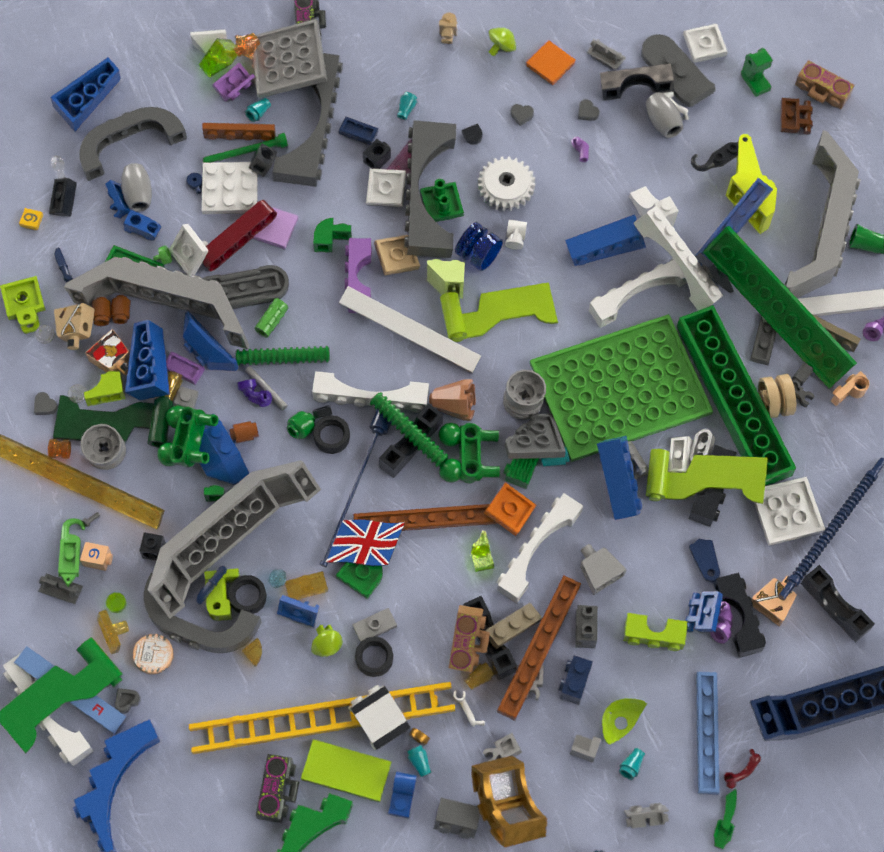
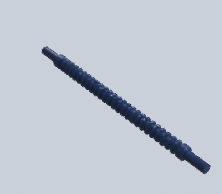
M881 457L874 467L866 472L860 484L857 485V488L854 489V492L851 493V496L842 505L837 515L834 516V519L831 520V523L828 524V527L825 528V531L822 532V535L819 536V539L810 548L811 551L807 552L808 555L804 556L805 559L801 560L802 563H799V567H796V571L792 573L793 575L789 576L787 579L788 583L778 595L779 599L784 601L793 588L800 584L803 576H806V572L809 571V568L812 567V564L815 563V560L818 559V556L821 555V552L824 551V548L827 547V544L830 543V540L833 539V536L836 535V532L845 523L844 520H847L850 513L853 512V509L856 508V505L859 504V501L867 493V489H870L873 482L877 480L878 473L884 466V458Z

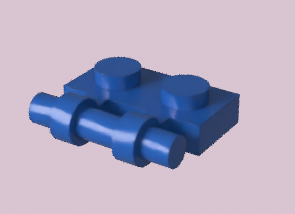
M705 591L702 594L693 593L688 605L690 607L689 615L685 619L687 621V632H693L694 629L698 632H716L723 597L721 592Z

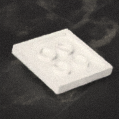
M250 162L203 163L202 214H244L257 203L258 173L248 168Z
M807 477L765 486L764 503L754 502L768 546L825 531Z

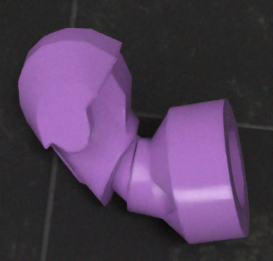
M884 316L865 325L863 336L867 340L878 341L881 338L884 330Z
M725 601L721 602L718 617L720 623H717L716 632H710L712 638L721 644L726 643L731 638V628L733 625L731 606Z

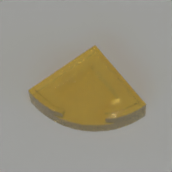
M258 638L242 650L243 654L255 667L260 662L262 656V645Z

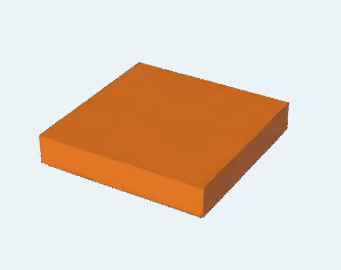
M548 40L526 62V66L551 85H554L575 64L576 59Z
M505 482L484 513L516 536L537 505Z

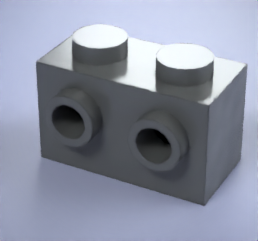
M441 798L434 829L444 834H457L465 839L474 838L480 817L478 806Z

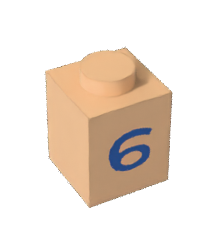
M85 542L80 561L84 567L106 571L107 566L112 563L113 554H111L108 546Z

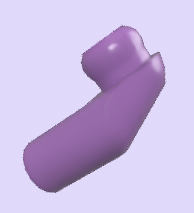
M573 137L571 144L580 153L579 160L587 162L589 145L583 139Z

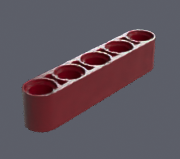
M265 200L257 202L206 246L209 251L202 264L209 271L216 270L254 238L256 234L268 226L276 218L277 212Z

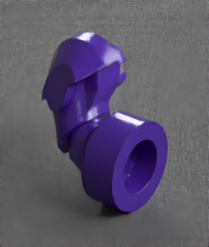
M256 379L237 382L238 390L243 392L251 403L257 404L259 407H266L271 404L272 395L268 390L254 391L257 387Z

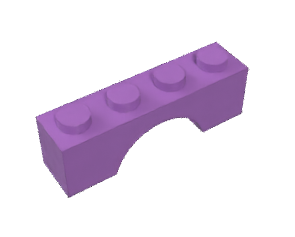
M349 238V245H345V256H349V262H345V273H348V278H345V289L349 286L371 298V288L363 285L357 278L358 272L364 266L371 264V238ZM348 308V313H356Z

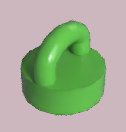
M165 245L159 247V254L154 256L153 260L161 259L164 265L171 263L172 256L169 248Z

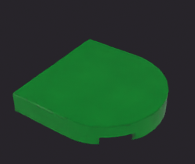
M345 563L335 576L368 600L382 580L383 568L382 566Z

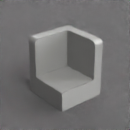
M576 735L570 754L593 762L601 739L593 736L591 740L581 735Z

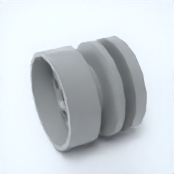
M532 370L516 371L509 377L503 396V405L510 416L516 419L527 420L540 412L546 394L544 379Z
M98 424L90 427L82 436L80 445L82 453L94 467L109 470L117 467L123 461L126 454V446L115 428L106 424ZM104 446L107 447L109 450L106 452L103 451L101 448Z

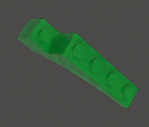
M329 793L328 797L322 800L320 810H323L322 813L298 804L297 809H293L289 821L292 823L289 830L285 829L283 833V847L278 849L277 852H302L312 841L326 831L342 823L346 825L353 807V801Z

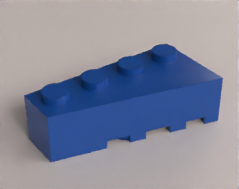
M107 57L51 96L54 109L74 132L121 80L119 69Z
M635 214L565 240L574 266H581L589 262L646 248L643 236L633 224L637 220Z
M150 320L134 323L125 393L139 401L170 394L163 328Z
M627 435L598 443L597 447L614 519L618 520L639 515L641 513L640 510H642V503L637 495L638 486L634 479Z

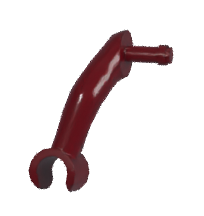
M750 749L751 756L749 762L741 772L737 774L727 772L724 774V781L728 788L733 789L736 787V782L750 776L758 766L761 756L755 754L754 749Z

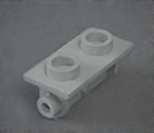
M593 39L590 44L591 47L587 51V54L615 70L618 69L626 58L621 52L618 53L601 43L599 39Z
M629 441L628 446L633 464L634 479L637 480L648 474V467L633 442Z
M662 803L650 804V807L646 808L631 806L629 810H624L626 816L629 817L626 819V825L632 829L646 827L645 819L648 818L650 826L664 825L665 822L669 821L668 814H664V812L669 811Z

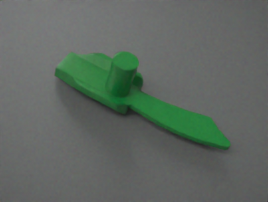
M737 789L726 795L724 818L717 821L713 835L714 847L724 849L726 844L731 841L735 828L731 820L736 809Z

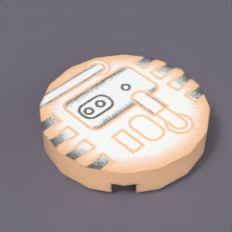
M148 634L142 637L133 649V659L136 666L147 674L161 673L171 665L174 658L170 641L159 634Z

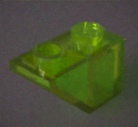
M217 38L199 63V66L208 77H211L230 66L241 51L231 39Z

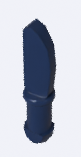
M56 248L54 253L55 260L63 274L64 281L69 282L72 280V275H70L61 249Z
M220 566L212 578L200 590L196 598L198 605L204 602L214 587L217 586L219 580L226 574L227 568L225 566Z

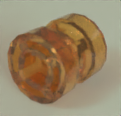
M49 440V458H56L57 456L63 459L70 458V440Z

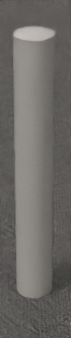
M251 366L245 369V372L252 379H256V384L263 391L268 390L271 393L272 400L281 410L287 408L288 405Z

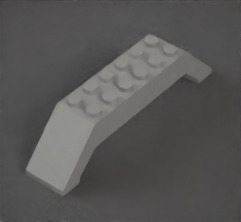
M824 130L817 144L812 164L818 166L830 186L812 263L795 272L790 271L784 284L796 298L830 283L833 276H837L843 261V257H841L842 252H844L846 247L845 238L848 236L850 229L848 224L852 219L854 211L852 207L857 198L855 193L860 184L858 169L828 131Z
M114 257L65 284L64 288L76 304L84 303L92 307V301L96 298L108 297L117 292L219 319L224 326L223 330L230 345L245 349L249 347V343L221 284L215 280H203L196 275H192V277L187 276L180 271H168L164 267H153L146 262H134L127 257Z
M300 460L249 473L160 548L148 591L168 618L171 619L185 607L184 601L190 584L280 507L301 501L308 502L321 490L304 462Z

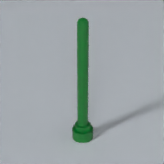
M281 133L272 140L206 156L203 158V163H212L255 152L261 143L268 147H288L286 135Z

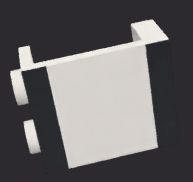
M376 685L368 690L369 695L362 698L359 696L351 701L352 706L348 708L355 715L371 741L370 745L374 750H378L411 728L387 688Z

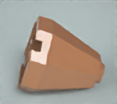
M464 379L435 388L433 393H430L429 403L442 413L463 421H471L475 412L471 408L476 404L475 384H472V379Z

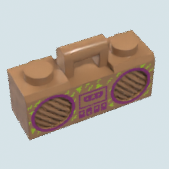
M809 60L800 71L795 85L801 90L809 92L807 96L822 104L826 100L831 106L839 109L843 108L855 84Z
M459 605L449 661L450 669L473 672V667L478 666L480 656L476 652H487L490 633L480 630V628L484 629L486 617L482 616L483 609ZM476 636L481 637L480 645H475Z

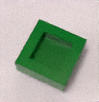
M218 485L204 488L206 502L217 501L225 494L224 487Z

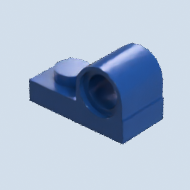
M396 772L388 815L409 818L417 775Z

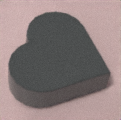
M584 99L580 102L578 120L594 121L599 117V109L593 106L592 101Z
M515 104L511 107V116L521 126L533 118L534 109L529 105Z
M40 392L35 396V415H50L57 411L56 401L50 399L47 393Z
M117 689L115 708L122 714L129 712L131 707H135L140 703V695L137 691Z

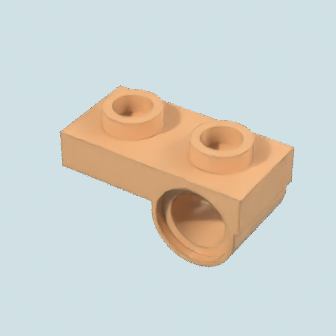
M860 371L856 375L852 374L849 376L843 387L839 385L832 392L834 396L831 402L837 406L849 395L854 398H862L870 385L865 374ZM855 385H860L863 389H858Z

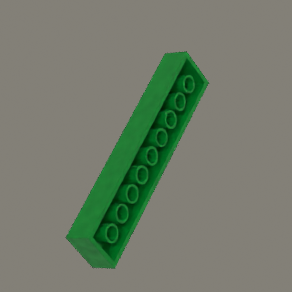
M714 305L679 317L677 329L740 456L768 459L765 486L792 477L796 466Z

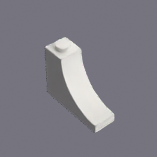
M646 186L630 193L629 197L641 217L657 206L669 223L674 226L679 210L670 196L659 201L649 192Z

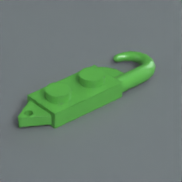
M76 518L66 520L61 528L58 577L63 579L67 587L70 586L76 577H79L81 539L74 534H69V528L73 524H78L82 530H85V524Z

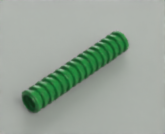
M308 346V348L302 347V349H299V347H296V349L284 347V349L278 348L277 350L275 348H272V350H269V348L257 350L255 348L254 350L248 349V351L246 349L242 351L237 349L235 357L238 366L240 364H243V366H246V364L252 365V363H255V365H258V363H261V365L273 363L275 365L276 363L282 364V362L285 364L288 362L299 364V362L305 363V361H308V363H311V361H314V363L326 361L328 363L330 361V351L328 346H325V348H322V346H319V348Z
M382 392L377 393L371 399L370 405H374V409L379 410V413L383 414L384 418L387 417V421L392 422L391 425L396 426V430H400L402 435L405 434L404 437L406 439L409 438V442H413V446H417L423 455L426 454V458L431 459L432 464L435 463L436 467H440L441 463L448 459L449 455L447 453L444 454V450H440V447L436 446L434 441L431 442V438H427L426 433H422V430L418 429L417 425H413L414 422L412 420L409 421V417H405V414L401 413L399 408L396 409V405H392V401H388V398L383 396Z

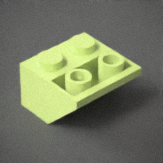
M427 260V281L441 295L448 292H456L459 299H463L465 262L458 260Z

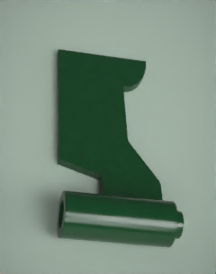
M60 395L53 439L81 441L85 431L90 427L106 424L115 428L125 443L134 428L149 429L147 444L159 448L162 444L167 443L169 425L166 421V414L173 407V402L167 396H160L154 399V403L136 402L118 411L109 412L80 409L74 399Z

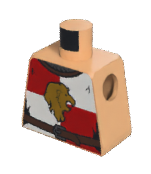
M113 329L85 352L88 360L103 371H120L125 376L127 375L130 352Z

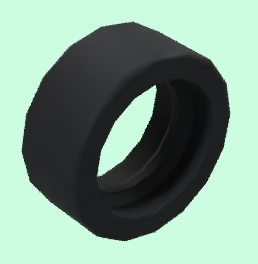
M329 415L321 418L314 426L313 436L315 445L324 453L335 454L341 452L349 444L350 430L348 424L338 416ZM330 425L338 426L343 432V438L338 443L327 444L321 439L322 429Z
M243 575L231 583L228 590V598L236 612L240 613L241 610H245L255 614L264 607L267 593L264 584L259 578L252 575ZM246 584L255 586L259 591L257 602L250 606H243L236 599L237 590Z
M375 636L361 641L355 653L357 667L363 674L370 677H378L387 673L394 659L392 647L388 641ZM369 646H379L386 652V661L382 666L370 668L363 662V652Z

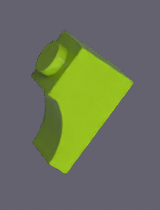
M108 371L102 374L100 382L93 389L84 392L87 406L126 399L120 371Z

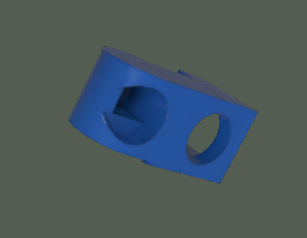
M130 210L124 221V231L136 233L151 241L155 240L161 229V225L158 222L133 210Z

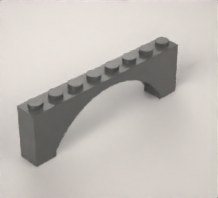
M323 53L327 81L311 85L322 107L319 122L314 132L302 145L288 154L275 157L272 172L274 181L317 187L318 180H321L322 170L320 166L324 165L325 162L323 151L328 147V138L326 136L331 131V123L329 121L334 116V108L332 106L337 101L335 90L340 86L338 75L343 70L340 55Z
M413 120V125L409 127L408 138H411V143L408 142V153L411 154V158L407 160V169H410V173H407L406 184H410V188L406 189V200H409V205H406L405 216H408V221L405 220V232H408V237L405 236L404 248H407V255L451 258L454 233L447 232L428 214L420 198L418 182L423 170L435 157L448 149H454L456 124Z

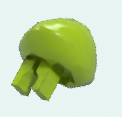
M498 27L489 30V38L494 45L488 53L496 56L500 49L505 52L516 51V40L510 29Z
M319 625L316 629L318 636L312 641L311 652L320 657L332 656L342 647V636L338 631L333 630L331 625H327L325 628L323 625Z

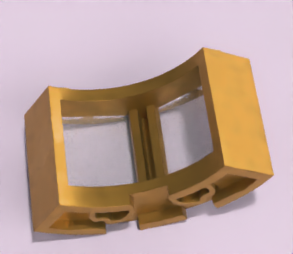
M508 756L471 765L473 791L478 793L480 804H477L483 821H488L492 828L490 833L500 845L506 848L546 837L547 817L540 812L530 796L525 779V767L522 761L514 756Z

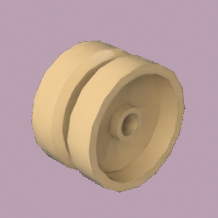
M789 374L777 375L775 380L772 377L760 378L758 381V393L770 417L777 418L779 413L782 416L794 415L796 412V394Z

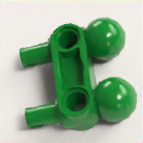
M181 405L171 407L166 414V421L169 426L176 430L173 443L167 442L159 447L157 451L159 462L168 467L182 465L187 468L192 467L195 463L207 464L210 458L209 454L199 452L205 425L216 426L219 421L218 416L205 414L203 410Z
M451 422L444 424L440 428L438 435L441 443L448 447L459 444V461L452 458L446 459L439 467L440 477L445 482L453 483L460 479V481L470 484L480 481L482 477L499 478L500 466H483L481 464V441L498 442L499 430H482L480 426L474 423H467L459 427ZM471 433L474 437L470 438L467 437L465 434ZM466 469H472L475 473L470 474Z

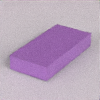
M172 351L166 359L167 372L196 385L205 370L203 366Z

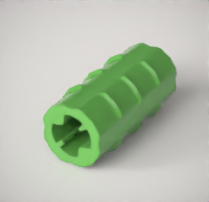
M275 298L254 327L255 331L261 336L268 338L289 309L288 305L284 301Z

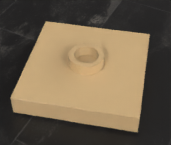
M408 235L375 240L374 246L384 275L419 270L420 264L417 256L407 255V248H404L405 236L408 237Z

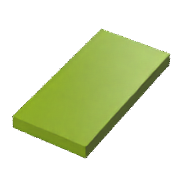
M313 739L301 780L380 802L392 761Z

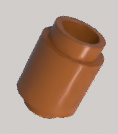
M117 295L112 299L111 318L113 323L126 324L130 318L131 301L127 296Z
M98 297L92 301V308L95 309L93 321L97 326H107L111 320V302L105 297Z
M251 421L232 424L233 428L229 429L230 437L236 443L251 441L259 437L256 422L251 423Z

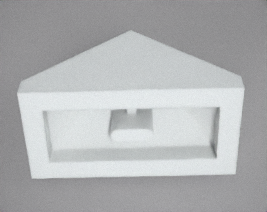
M226 29L190 32L192 45L209 58H212L227 43Z

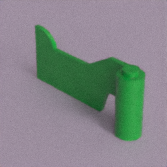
M92 637L76 649L88 664L79 673L73 676L55 665L0 710V724L25 754L36 741L37 732L35 727L66 702L93 698L106 687L112 686L114 688L123 680L121 678L123 673Z

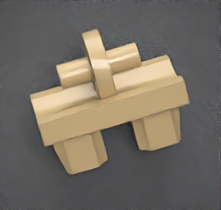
M450 12L445 13L441 20H439V34H441L442 43L452 44L453 36H457L456 16Z

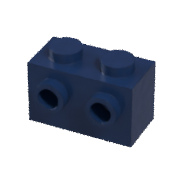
M573 655L572 661H567L564 672L568 674L566 680H561L558 689L562 691L560 699L580 704L593 661Z

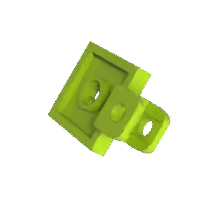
M37 276L0 285L8 319L17 318L25 334L38 331L40 323L37 313L46 311ZM21 295L27 297L24 301L18 300L21 299ZM34 324L31 328L27 327V325Z

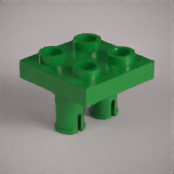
M437 179L435 186L420 189L423 205L435 222L464 216L456 182L445 184L443 179Z

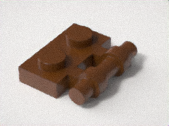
M781 98L780 132L799 133L800 127H802L804 134H811V128H813V121L811 120L813 107L811 106V101L806 100L804 105H800V99ZM800 113L804 115V119H800Z

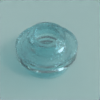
M275 569L269 575L268 582L273 588H279L286 582V572L284 570Z

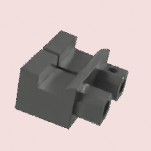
M578 605L575 621L576 648L596 647L598 606Z

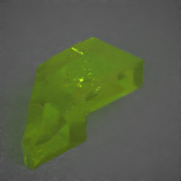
M486 530L481 532L479 539L472 545L471 558L475 572L494 568Z

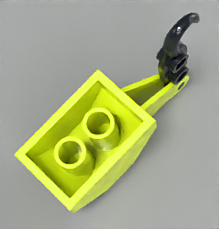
M742 134L738 142H729L713 152L708 161L703 165L696 163L697 154L692 156V167L701 172L711 168L722 167L737 157L736 174L731 177L725 195L734 206H736L757 178H760L773 188L770 195L748 220L759 234L769 229L775 212L777 188L772 180L762 175L752 139L748 134Z

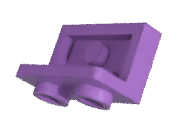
M237 63L218 79L212 87L225 102L229 99L233 101L240 95L238 91L242 88L246 90L253 84L251 80L255 76L253 74L250 76L244 67Z

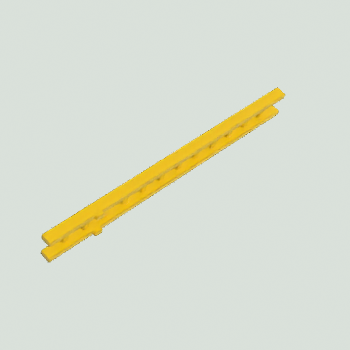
M451 682L389 692L393 699L409 696L412 711L402 713L405 719L455 712L456 710L455 704L437 707L438 699L434 693L436 691L452 689ZM429 693L432 708L417 710L414 695ZM357 697L189 724L190 731L208 729L209 736L208 745L191 747L192 754L361 727L352 711H350L351 721L336 723L334 708L352 706L351 701ZM329 709L331 724L316 727L314 711ZM309 712L311 728L296 730L294 715ZM289 716L291 731L276 733L274 718ZM269 719L270 734L256 737L254 721ZM248 722L250 738L235 740L233 724ZM228 725L230 741L215 743L213 728Z

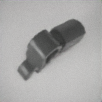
M803 363L792 377L796 398L799 399L803 407L809 405L805 397H808L810 400L815 397L813 393L805 392L804 388L801 387L813 372V368L806 363Z

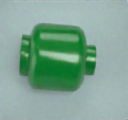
M299 411L288 419L287 432L294 439H304L314 431L315 418L310 413Z

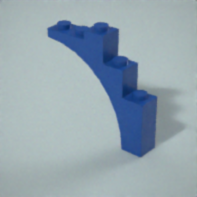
M150 719L104 740L106 747L103 750L107 758L112 759L89 770L91 774L88 777L93 789H97L74 799L76 806L73 807L77 818H81L84 822L92 820L89 822L93 834L97 833L100 840L97 841L101 852H116L111 835L110 816L111 805L118 784L131 764L146 750L160 742Z

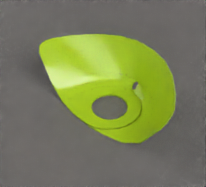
M624 698L612 702L606 708L602 719V729L607 744L610 745L620 740L632 730L647 706L645 701L635 698ZM618 717H624L627 720L628 724L625 729L621 730L615 726V720Z

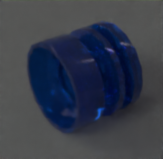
M474 222L460 237L455 248V254L460 257L462 256V259L466 261L471 259L470 264L480 271H484L499 254L503 245V239L492 232L488 234L486 227H482L480 223Z

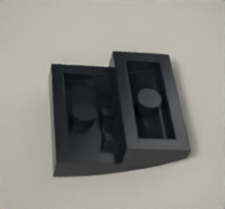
M701 253L695 256L713 281L729 293L734 292L726 274L715 267V264Z

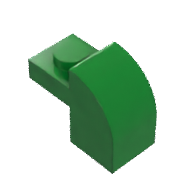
M334 218L321 221L314 231V252L333 253V240H349V238H352V225L345 223L336 225L334 224Z

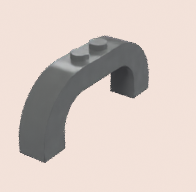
M158 107L139 108L126 112L115 119L107 120L105 123L92 129L81 143L79 157L87 180L90 181L105 174L99 156L101 151L108 145L143 130L155 129L161 131L172 146L187 139L183 124L173 113Z
M150 573L144 588V605L153 624L160 631L169 635L171 640L178 643L181 641L186 642L190 648L195 650L200 648L212 653H229L242 648L256 635L262 623L261 618L245 610H241L235 624L231 628L222 632L207 630L176 616H173L171 619L168 618L148 591L153 574Z

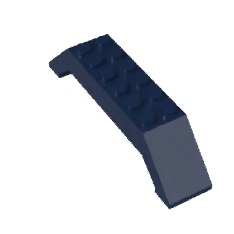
M884 666L787 695H768L751 700L750 705L763 740H795L884 713Z

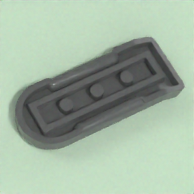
M656 34L644 41L641 50L643 60L648 66L671 64L674 79L673 93L685 106L692 107L716 91L715 84L704 76L670 37Z
M275 265L260 266L257 269L225 275L217 274L202 278L207 281L215 280L221 284L232 309L272 302L275 298L281 299L289 289L288 275L282 268Z

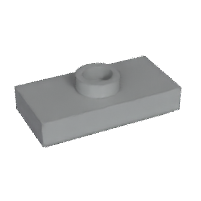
M389 608L352 624L360 642L368 637H377L397 627Z

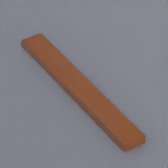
M490 504L353 514L354 520H370L383 523L405 522L402 531L498 524L484 513Z
M563 575L497 709V713L514 721L516 720L581 587L580 582Z

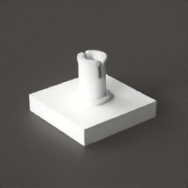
M189 224L182 225L169 249L188 276L196 274L209 251L206 248L208 242L201 241Z

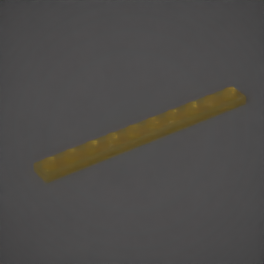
M0 434V457L152 528L158 529L160 527L165 512L164 509Z

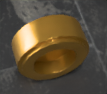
M412 728L409 733L412 739L422 745H427L430 740L426 734L416 728Z

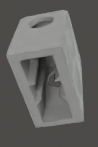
M588 544L581 549L586 559L581 562L580 568L593 595L625 576L626 568L606 548L595 552L591 544Z

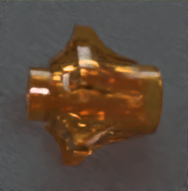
M253 32L243 36H234L236 39L235 48H233L234 52L238 57L245 56L252 60L257 46L261 44L257 36Z

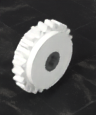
M509 156L507 159L501 157L499 161L495 158L494 163L488 162L487 167L483 166V172L480 171L478 190H480V196H484V202L489 200V206L494 204L496 206L495 209L502 207L503 211L506 208L512 211V207L519 209V205L525 206L526 201H530L531 196L534 194L535 177H533V171H529L528 165L524 167V161L517 162V158L511 160Z

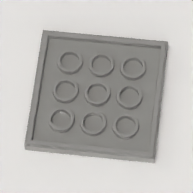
M317 19L250 36L258 98L327 81L320 28Z

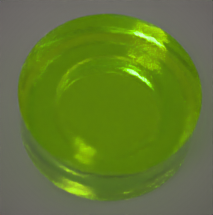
M114 592L107 597L106 606L110 612L120 613L126 608L127 601L123 594Z

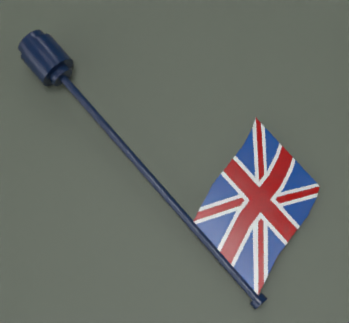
M376 410L370 424V429L375 435L325 557L320 561L319 565L322 567H327L328 563H353L366 566L389 565L405 522L383 523L370 520H344L377 437L386 435L392 423L388 422V418H384L383 414L379 413V410Z

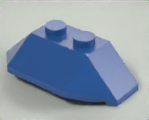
M186 311L183 328V346L190 354L193 353L196 356V361L201 366L205 365L208 370H238L237 361L189 311Z
M220 420L216 426L205 425L199 452L208 453L210 458L207 464L199 463L204 473L208 477L227 482L231 485L239 483L249 474L240 452Z

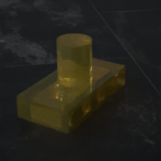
M323 571L285 581L288 596L296 600L328 592Z
M107 610L98 612L97 621L111 655L118 653L121 643L117 635L129 632L128 624L125 620L112 624Z

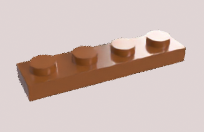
M203 123L202 125L204 138L211 140L244 139L250 141L257 139L268 141L276 137L275 124Z

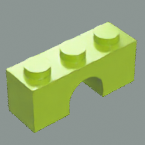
M627 613L623 641L634 646L646 644L650 648L667 647L670 651L683 650L686 641L687 621L667 618L665 629L662 632H653L648 628L647 615Z

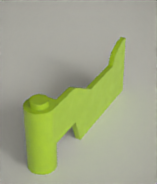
M549 282L481 293L478 311L462 314L458 293L448 292L440 296L448 339L454 342L483 336L503 320L535 315L543 323H558Z
M651 449L646 496L651 501H661V499L684 500L706 488L743 490L745 497L750 501L759 504L764 503L767 458L694 455L687 472L676 473L668 472L669 451L664 449Z

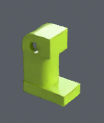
M238 568L227 569L226 574L223 575L217 586L214 587L206 598L209 616L215 621L232 620L230 600H227L226 583H232L236 578L240 577ZM217 570L204 571L205 584L209 581V579L212 578V576L216 573Z

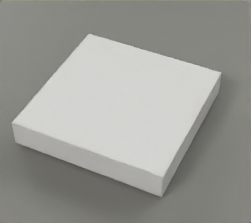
M717 24L683 32L693 63L727 56L728 51Z
M370 169L366 204L403 207L406 170Z

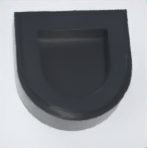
M478 123L462 129V135L469 144L475 145L481 142L483 132Z
M328 405L314 409L312 411L313 417L321 418L332 415L331 406Z

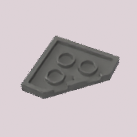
M534 414L530 417V421L521 425L512 437L509 436L505 440L504 444L508 459L562 458L566 454L552 414Z

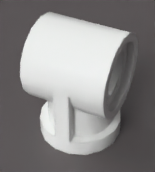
M509 220L506 247L514 250L523 248L527 222Z

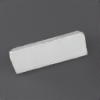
M689 436L671 438L668 472H687L691 463L689 454L693 444V440Z

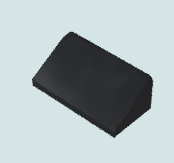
M69 178L54 179L48 214L66 217L72 215L77 186L75 181Z

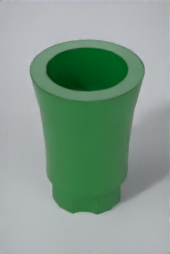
M856 224L851 233L848 248L884 254V234Z

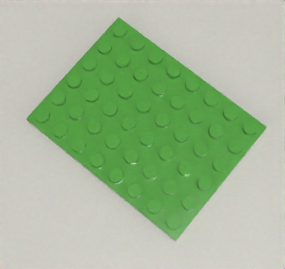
M669 314L531 359L529 362L532 371L538 373L545 381L546 394L544 399L550 414L555 419L563 445L567 449L571 462L599 453L597 444L604 440L627 435L628 442L635 441L713 414V409Z

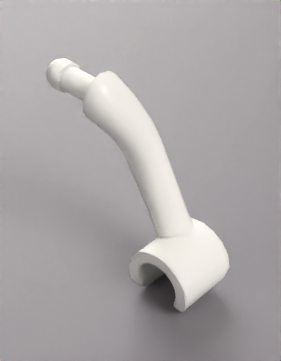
M663 93L672 100L679 112L684 114L685 120H688V109L674 102L672 99L674 93Z
M454 691L453 699L461 704L470 724L473 727L475 725L484 726L485 721H475L474 715L465 701V691H463L462 698H457L456 691Z

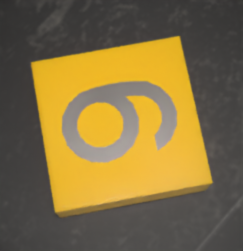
M25 208L19 222L20 227L38 231L43 218V212Z

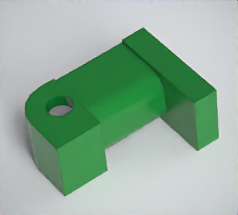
M765 48L758 49L757 53L747 54L740 73L755 97L770 91L772 88L764 76V71L771 67L773 59Z

